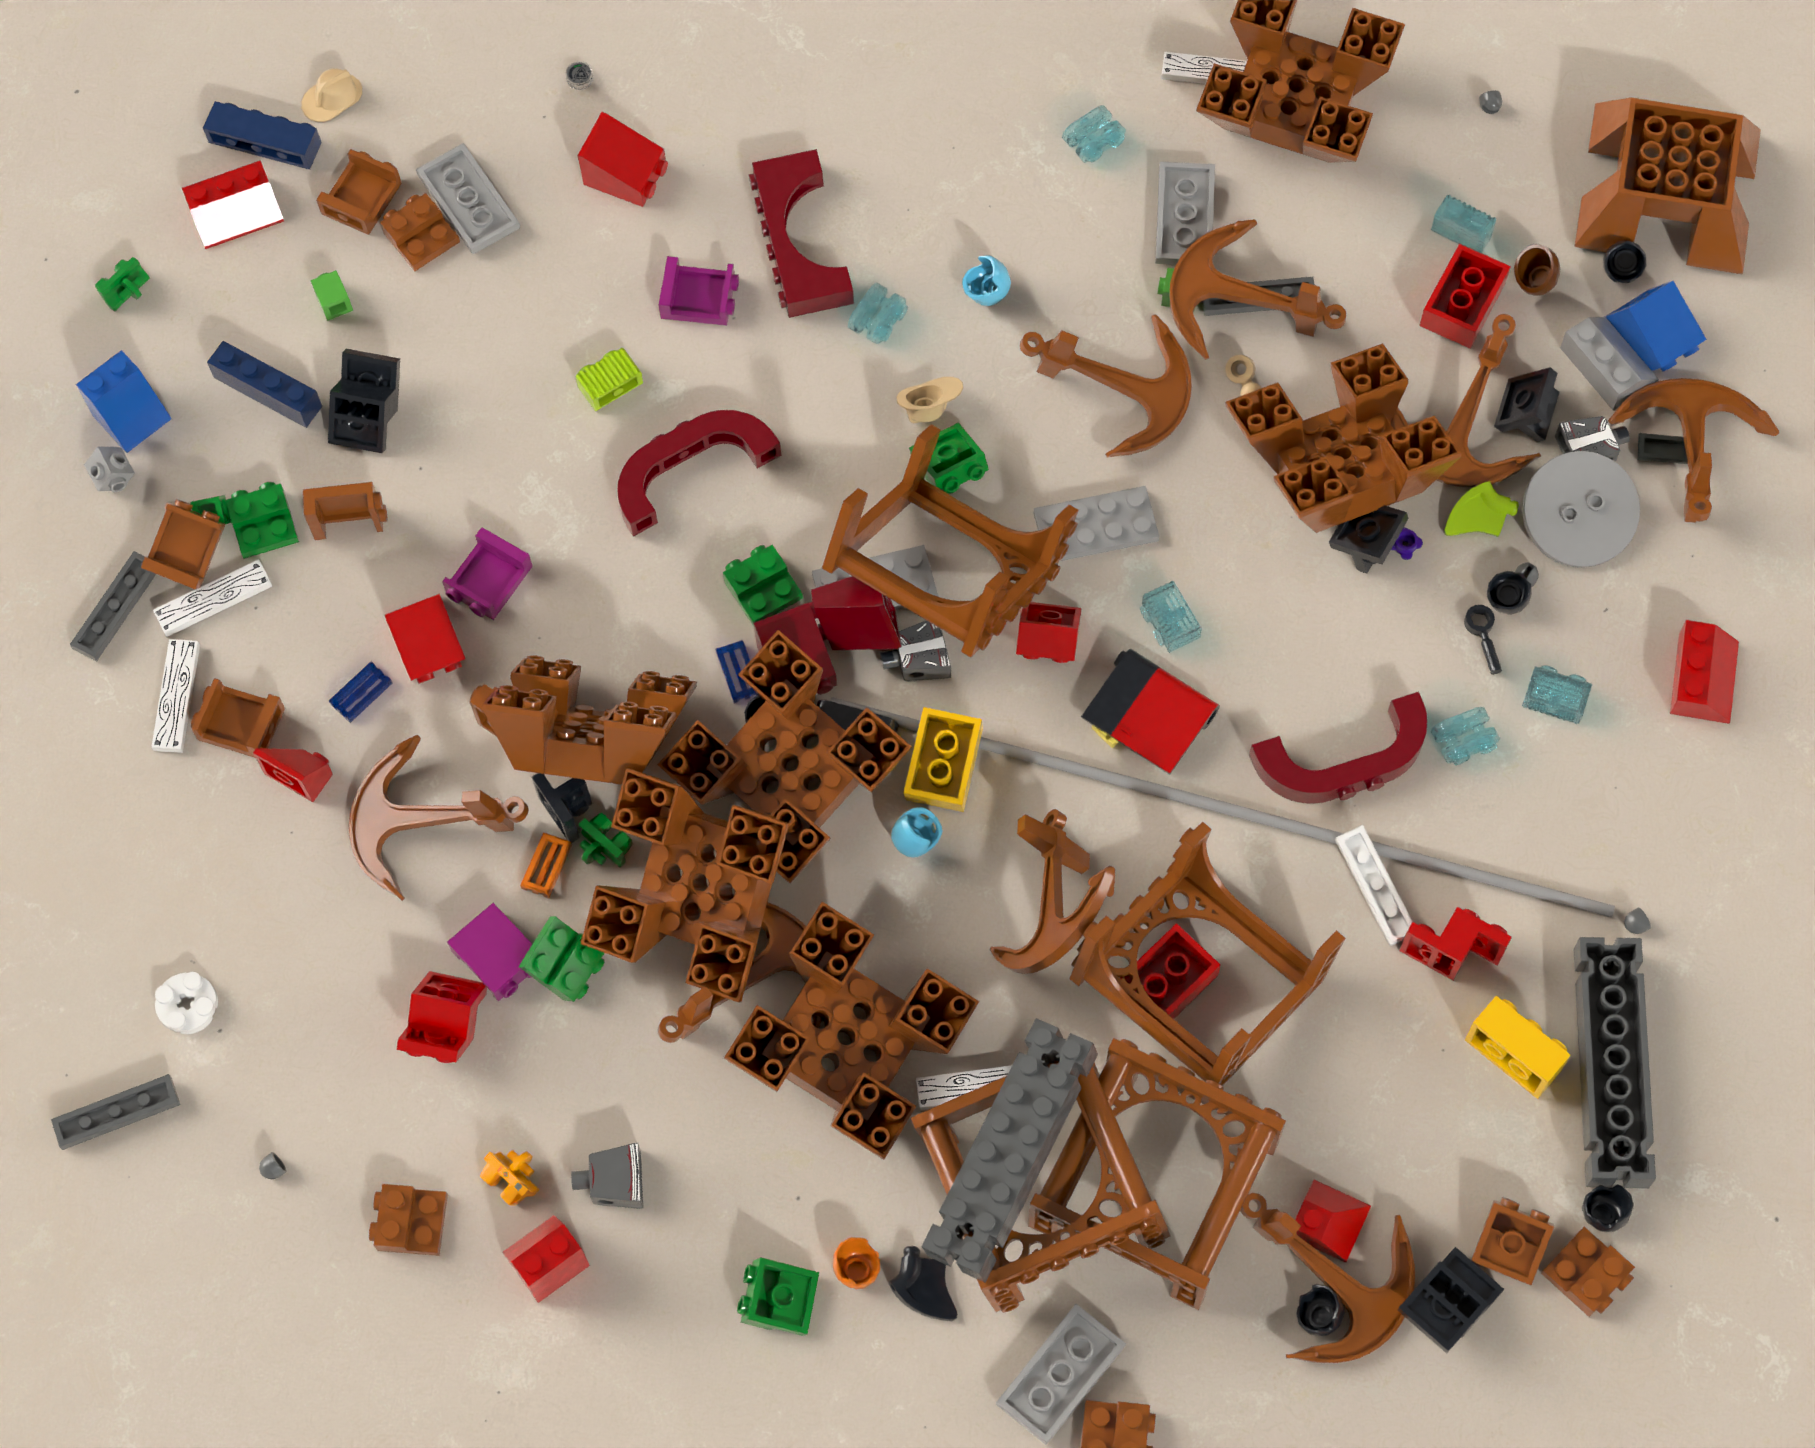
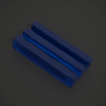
M743 640L715 649L734 704L738 703L740 699L744 698L747 700L752 695H758L752 688L747 689L745 681L738 675L741 669L734 650H740L745 666L750 662ZM728 652L742 690L740 692H736L723 655L724 653Z
M369 662L329 700V703L351 723L393 684L392 680L385 676L373 662ZM378 679L381 680V682L377 686H375L362 700H360L349 712L346 711V709L350 707L357 699H360Z

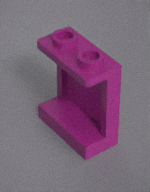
M667 256L658 304L661 319L727 326L729 315L733 316L735 310V299H732L733 291H738L739 274H735L734 264L728 263L727 271L679 265L678 257Z
M481 527L475 535L477 540L476 546L451 579L445 577L442 583L446 591L445 595L450 600L458 604L463 602L477 616L482 618L487 616L494 620L533 565L528 553Z
M494 903L489 905L447 941L451 952L470 968L492 992L493 997L497 1001H500L503 997L508 998L513 995L518 989L519 983L526 977L531 978L529 974L519 968V965L531 948L532 943Z

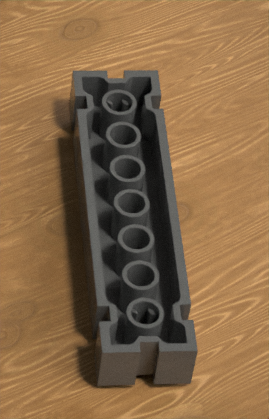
M1580 937L1574 947L1575 972H1581L1575 986L1584 1151H1592L1585 1161L1586 1187L1603 1185L1604 1187L1611 1188L1616 1180H1623L1624 1188L1649 1189L1656 1180L1655 1154H1647L1648 1149L1654 1143L1644 973H1637L1643 963L1642 938H1616L1613 945H1605V937ZM1617 1148L1619 1154H1624V1156H1619L1618 1153L1614 1152V1149Z
M1037 1018L1025 1039L1029 1048L1027 1054L1018 1053L939 1210L944 1219L941 1226L932 1224L921 1246L928 1257L950 1267L954 1260H956V1264L962 1273L986 1283L997 1260L992 1253L995 1245L1003 1248L1081 1090L1078 1081L1079 1075L1087 1077L1098 1056L1093 1042L1072 1033L1069 1034L1067 1040L1063 1039L1058 1027ZM1055 1061L1059 1062L1057 1065L1052 1064L1050 1068H1048V1065L1050 1063H1054ZM972 1231V1237L966 1236L964 1239L962 1238L964 1234H969Z

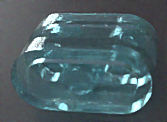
M1101 105L1070 124L1064 131L1062 139L1069 147L1078 145L1076 155L1084 163L1089 161L1095 162L1101 157L1103 152L1111 147H1118L1124 141L1126 129L1117 120L1110 122L1112 118L1111 112L1104 105Z
M877 282L874 283L853 311L848 322V328L858 334L866 328L868 329V340L875 344H879L882 341L886 342L893 331L895 322L897 320L901 321L908 310L906 298L897 293L887 298V288ZM881 307V308H882L881 311L878 313V315L876 316V318L873 320V319H872L873 316H874L875 313L878 311V309Z
M1476 707L1446 719L1431 729V733L1437 743L1445 741L1447 743L1441 750L1446 763L1460 765L1468 761L1471 755L1479 752L1487 754L1497 748L1496 743L1499 742L1500 737L1495 727H1484V724L1490 719L1484 707ZM1472 730L1474 732L1473 734L1465 736L1461 739L1457 738V736H1460Z

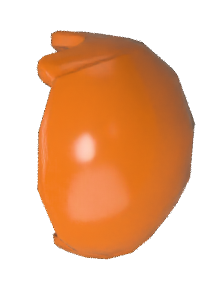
M850 1237L839 1244L833 1257V1270L837 1279L848 1288L864 1289L875 1282L880 1272L879 1253L869 1245L867 1239Z

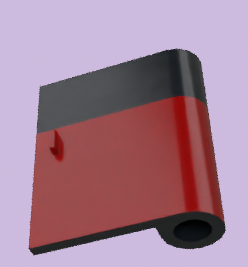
M1129 649L1127 652L1123 650L1114 662L1115 669L1084 711L1081 718L1170 775L1202 729L1205 730L1213 721L1220 705L1133 649Z

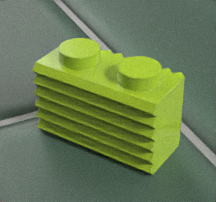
M624 348L609 351L595 365L588 364L584 366L575 376L579 390L591 407H593L594 411L601 409L643 384L641 371Z

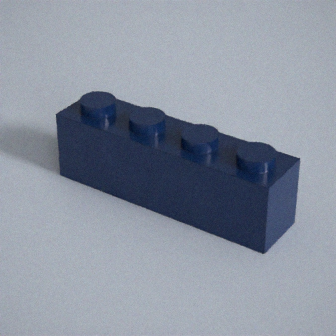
M215 101L203 126L208 143L309 170L322 143L317 128L311 124L292 122L282 116L273 117L263 114L256 109L247 110L239 108L232 103L224 104Z
M225 341L221 342L207 361L211 373L216 380L305 428L309 426L322 408L316 390Z

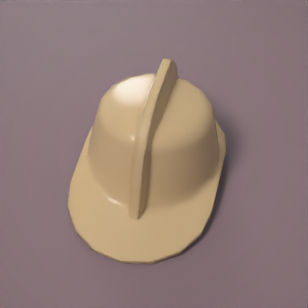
M346 69L326 70L320 75L317 84L304 94L301 101V109L304 115L311 121H329L360 100L362 85Z
M941 377L920 385L908 387L898 393L896 397L897 403L900 407L906 409L911 423L932 422L941 417L948 402L961 394L963 382L955 377Z

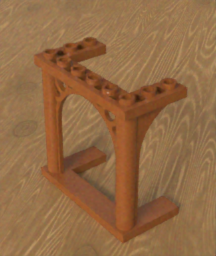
M931 424L917 436L902 482L861 517L868 493L860 488L856 489L843 501L822 569L832 574L840 568L962 641L964 645L961 652L972 657L979 649L985 650L992 636H999L1006 622H1013L1020 608H1027L1034 594L1040 595L1049 580L1051 582L1055 580L1061 569L1058 565L1059 560L1065 556L1069 545L1066 543L1067 539L1073 535L1078 523L1075 522L1079 510L1068 505L1055 517L1051 526L1033 532L1013 530L993 521L924 480L941 431ZM913 503L981 543L996 558L1002 572H998L985 585L983 593L972 601L949 600L921 590L857 551L904 508ZM1010 568H1022L1026 570L1027 573H1015L1011 571Z
M1202 822L1194 830L1190 827L1179 840L1182 845L1173 855L1175 860L1166 871L1168 874L1163 879L1158 876L1148 888L1149 892L1144 897L1142 895L1137 896L1129 906L1130 911L1125 916L1121 913L1113 921L1106 915L1098 924L1094 921L1087 927L1083 933L1085 939L1077 948L1079 954L1071 964L1074 968L1069 979L1078 987L1086 981L1205 1082L1212 1080L1223 1086L1324 981L1346 938L1336 930L1317 950L1312 961L1240 903L1224 886L1215 873L1207 853L1206 842L1212 829ZM1175 893L1185 895L1188 901L1186 909H1179L1175 906L1173 902V895ZM1196 901L1199 902L1198 906H1201L1205 909L1197 910L1195 908ZM1164 902L1166 903V906L1169 909L1167 913L1160 912L1164 906ZM1179 918H1199L1214 922L1233 933L1296 985L1250 1034L1241 1028L1222 1048L1219 1056L1158 1007L1148 996L1140 982L1137 970L1139 947L1149 932L1167 921ZM1145 924L1148 928L1143 929L1141 925ZM1127 942H1129L1132 945V948L1130 950H1125L1122 947H1124ZM1113 956H1120L1126 958L1129 965L1125 968H1115L1109 964L1108 959ZM1127 975L1132 980L1130 984H1128L1124 978Z
M1113 1038L1108 1048L1106 1064L1098 1079L1110 1106L1114 1105L1116 1107L1112 1110L1115 1117L1134 1105L1150 1101L1172 1102L1189 1108L1201 1116L1217 1136L1223 1155V1174L1218 1190L1182 1264L1129 1238L1121 1244L1111 1245L1109 1243L1102 1248L1174 1282L1170 1297L1199 1310L1209 1285L1210 1278L1208 1276L1266 1155H1274L1286 1120L1282 1119L1281 1114L1271 1108L1265 1107L1263 1110L1253 1105L1252 1100L1244 1095L1235 1094L1234 1096L1223 1091V1086L1215 1081L1207 1080L1205 1082L1196 1078L1195 1073L1185 1067L1178 1066V1068L1167 1064L1166 1059L1156 1053L1151 1052L1148 1055L1138 1050V1046L1129 1040L1121 1039L1119 1041ZM1138 1074L1143 1075L1148 1081L1149 1090L1145 1094H1139L1133 1088ZM1156 1082L1163 1088L1167 1086V1092L1161 1093L1155 1089ZM1122 1086H1124L1126 1093L1130 1096L1126 1101L1118 1099L1124 1093L1120 1091ZM1186 1097H1190L1195 1101L1193 1103H1188L1186 1101ZM1217 1110V1114H1225L1226 1116L1221 1120H1217L1212 1117L1211 1112ZM1082 1112L1041 1193H1035L1030 1202L1028 1227L1043 1234L1065 1228L1082 1216L1066 1208L1096 1148L1095 1141ZM1238 1121L1244 1124L1245 1131L1237 1137H1228L1223 1133V1127L1229 1122ZM1244 1144L1242 1149L1237 1147V1155H1233L1229 1151L1230 1145ZM1230 1163H1234L1232 1169H1230ZM1089 1220L1087 1225L1091 1228L1097 1222Z
M1055 1061L1054 1063H1050L1048 1065V1068H1050L1052 1064L1057 1065L1059 1062ZM1095 1062L1087 1077L1079 1075L1078 1081L1081 1090L1076 1100L1100 1155L1101 1180L1097 1194L1086 1212L1069 1226L1047 1234H1025L1011 1230L1003 1248L998 1246L996 1249L994 1247L992 1253L997 1260L986 1283L978 1279L977 1281L995 1312L1002 1311L1005 1313L1012 1311L1019 1306V1302L1025 1300L1018 1283H1031L1040 1277L1039 1274L1050 1269L1051 1271L1061 1270L1069 1265L1070 1260L1077 1257H1091L1099 1252L1100 1247L1109 1243L1111 1245L1121 1244L1132 1233H1135L1139 1244L1149 1249L1164 1244L1166 1242L1165 1239L1170 1237L1156 1200L1152 1201L1104 1093L1098 1079L1100 1074ZM1007 1076L911 1117L917 1133L930 1153L946 1195L950 1191L964 1163L957 1146L960 1142L951 1124L992 1107ZM1114 1182L1115 1191L1120 1189L1121 1195L1115 1192H1107V1186ZM1109 1200L1115 1201L1122 1207V1212L1116 1217L1106 1216L1100 1211L1101 1203ZM1095 1217L1103 1222L1101 1224L1095 1223L1091 1228L1087 1225L1088 1221ZM970 1231L969 1234H964L963 1236L964 1238L966 1236L972 1237L973 1233ZM1064 1233H1068L1070 1235V1237L1061 1240V1236ZM1018 1240L1023 1244L1022 1254L1017 1260L1010 1262L1005 1257L1006 1248L1012 1241ZM1035 1243L1042 1244L1041 1250L1037 1248L1030 1254L1031 1245Z

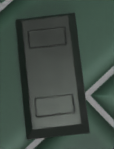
M1638 433L1637 460L1688 464L1684 438L1681 436Z

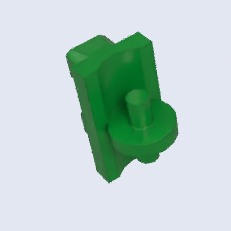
M134 257L129 261L123 259L115 265L114 271L116 273L109 279L101 278L95 284L100 296L114 312L131 296L136 300L142 296L139 288L150 279L149 275L141 267L140 262Z
M599 813L590 821L584 818L578 824L582 828L581 834L592 843L590 844L586 840L580 843L579 847L585 851L582 855V861L590 864L595 860L600 865H603L607 858L601 854L602 852L619 868L626 863L624 855L633 845L632 839L623 831H619L609 840L605 834L612 828V822L603 813Z

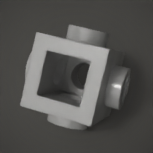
M97 447L84 464L98 491H122L135 474L121 447Z

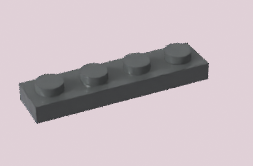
M1313 276L1247 282L1291 298L1299 295L1302 282L1315 285ZM1208 298L1202 301L1204 316L1275 310L1219 298Z
M133 551L70 643L73 650L96 662L98 661L156 575L141 568L145 556Z
M167 1074L51 1119L59 1147L65 1150L181 1104L172 1077Z

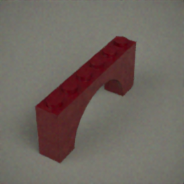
M817 149L752 162L753 174H748L751 190H757L758 197H755L754 200L757 213H763L764 220L760 221L763 237H769L770 244H766L769 261L774 260L776 265L775 268H772L775 285L780 284L782 291L778 292L781 309L786 308L788 317L791 318L854 304L853 287L847 266L827 267L808 260L793 246L786 231L787 220L795 204L807 193L824 187L823 171Z

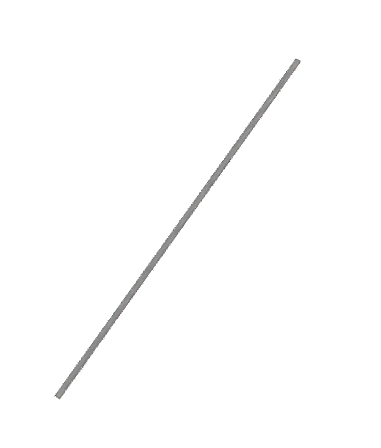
M831 697L830 700L832 702L847 705L861 710H864L867 707L864 705L852 703L834 697ZM867 707L873 713L894 719L898 722L900 728L918 732L920 720ZM984 737L980 739L979 749L1337 844L1335 838L1344 834ZM1372 841L1378 855L1608 917H1612L1614 913V905Z

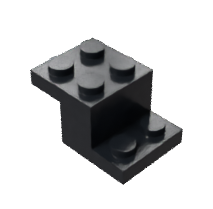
M347 348L342 352L341 379L330 390L329 444L383 453L386 450L387 423L398 411L401 358Z
M1454 1247L1442 1262H1438L1399 1306L1397 1311L1447 1354L1500 1296L1504 1288L1458 1248Z

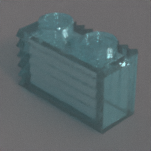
M1446 195L1434 215L1431 230L1458 244L1482 253L1492 237L1496 218H1491V215H1486L1485 212L1476 210L1475 207L1471 208V205H1466V202L1461 203V200H1456V197L1451 198V195Z
M1174 581L1143 595L1142 606L1140 607L1141 614L1147 623L1151 621L1156 629L1154 630V635L1158 644L1161 647L1165 645L1169 653L1201 637L1202 628Z
M1535 666L1522 707L1579 724L1584 714L1592 684L1586 682V679L1580 675L1572 674L1566 676L1559 674L1551 666Z

